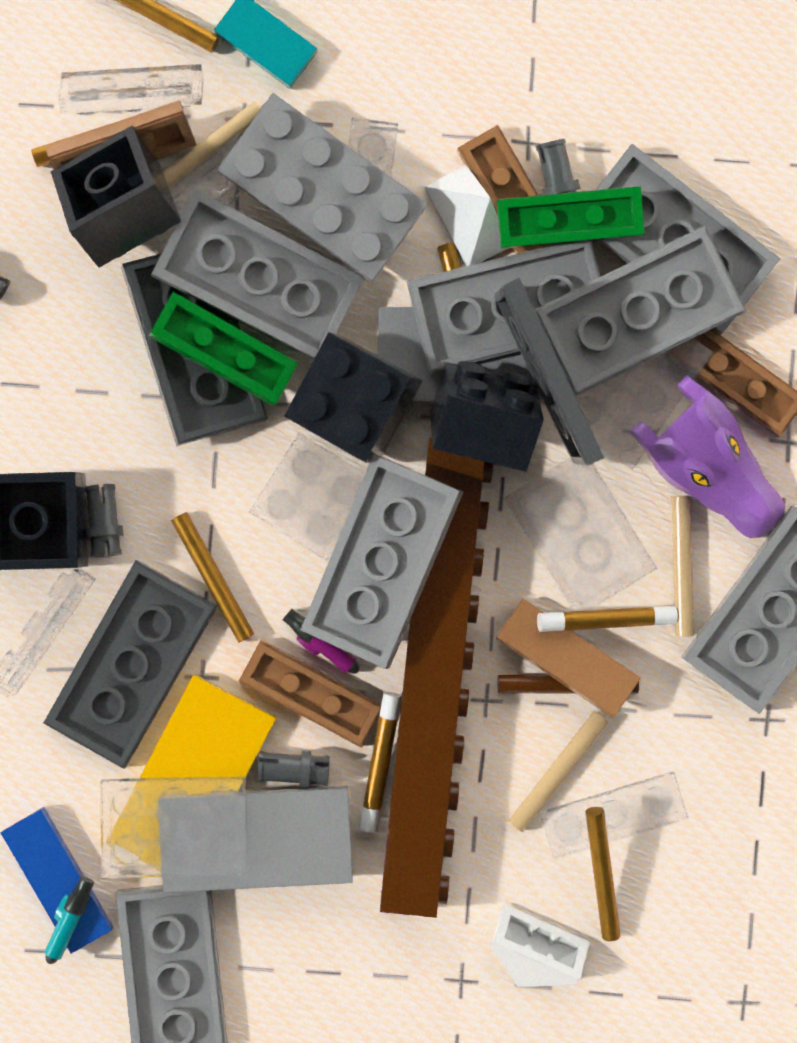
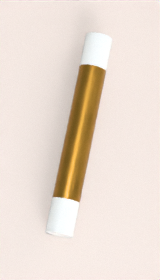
M675 606L538 613L537 627L539 632L670 625L677 623L678 614Z
M394 692L383 693L359 829L365 832H377L402 699V695Z

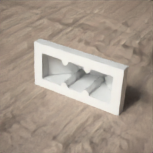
M466 165L425 186L430 200L466 266L485 262L509 249H500L498 216L491 198Z
M504 904L490 947L517 987L577 985L581 979L590 941Z

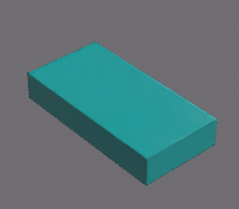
M235 0L214 28L215 34L219 35L221 39L288 89H291L318 53L314 45L253 0Z

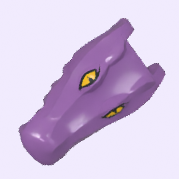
M687 375L677 387L693 404L659 437L641 421L629 433L639 442L655 469L670 485L693 496L710 510L723 515L742 535L748 538H761L775 528L783 517L785 503L778 491L765 478L756 458L744 439L739 424L722 401Z

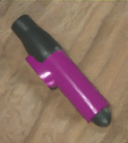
M291 608L282 620L296 633V640L305 649L314 655L321 653L345 673L355 674L359 672L360 666L356 661L357 658L351 653L301 631L306 617L298 614Z

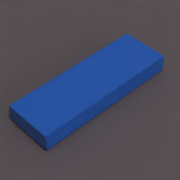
M42 807L0 833L53 925L56 927L58 921L54 916L60 902L66 894L70 895L80 877L84 876L45 807ZM93 890L90 892L86 910L81 916L67 946L70 954L114 928Z

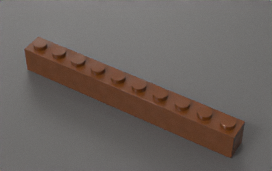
M429 438L425 475L463 491V495L409 623L380 912L437 918L438 904L447 905L450 877L441 875L443 857L452 858L454 829H447L446 824L448 810L457 811L459 782H451L453 763L462 764L464 736L456 735L458 716L467 717L469 689L461 688L463 670H471L473 663L474 642H466L467 624H476L479 596L471 595L472 577H481L484 549L476 548L477 529L486 530L489 502L480 500L482 482L491 483L493 464L433 449L432 438Z

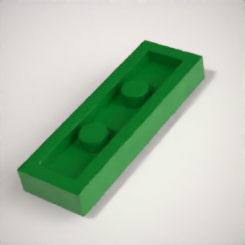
M641 186L497 199L496 201L500 249L645 235Z
M175 292L170 296L149 334V337L271 406L277 404L298 365L296 361Z

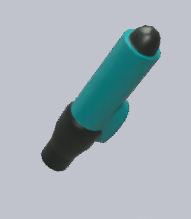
M81 876L70 895L66 894L57 908L54 918L58 923L44 951L46 954L45 960L48 964L52 965L62 959L76 926L86 910L90 892L95 883L88 877Z

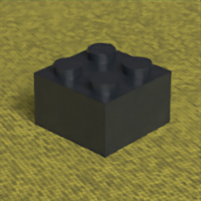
M133 125L50 171L69 232L98 268L182 222L159 161Z
M328 332L284 417L359 460L370 463L373 454L383 456L423 380L351 340Z
M460 361L456 365L445 362L430 412L433 449L527 472L544 421L537 386L532 384L531 380L519 374L505 373L503 377L487 373L485 368L476 363Z
M85 473L0 474V570L88 567L85 529H87Z

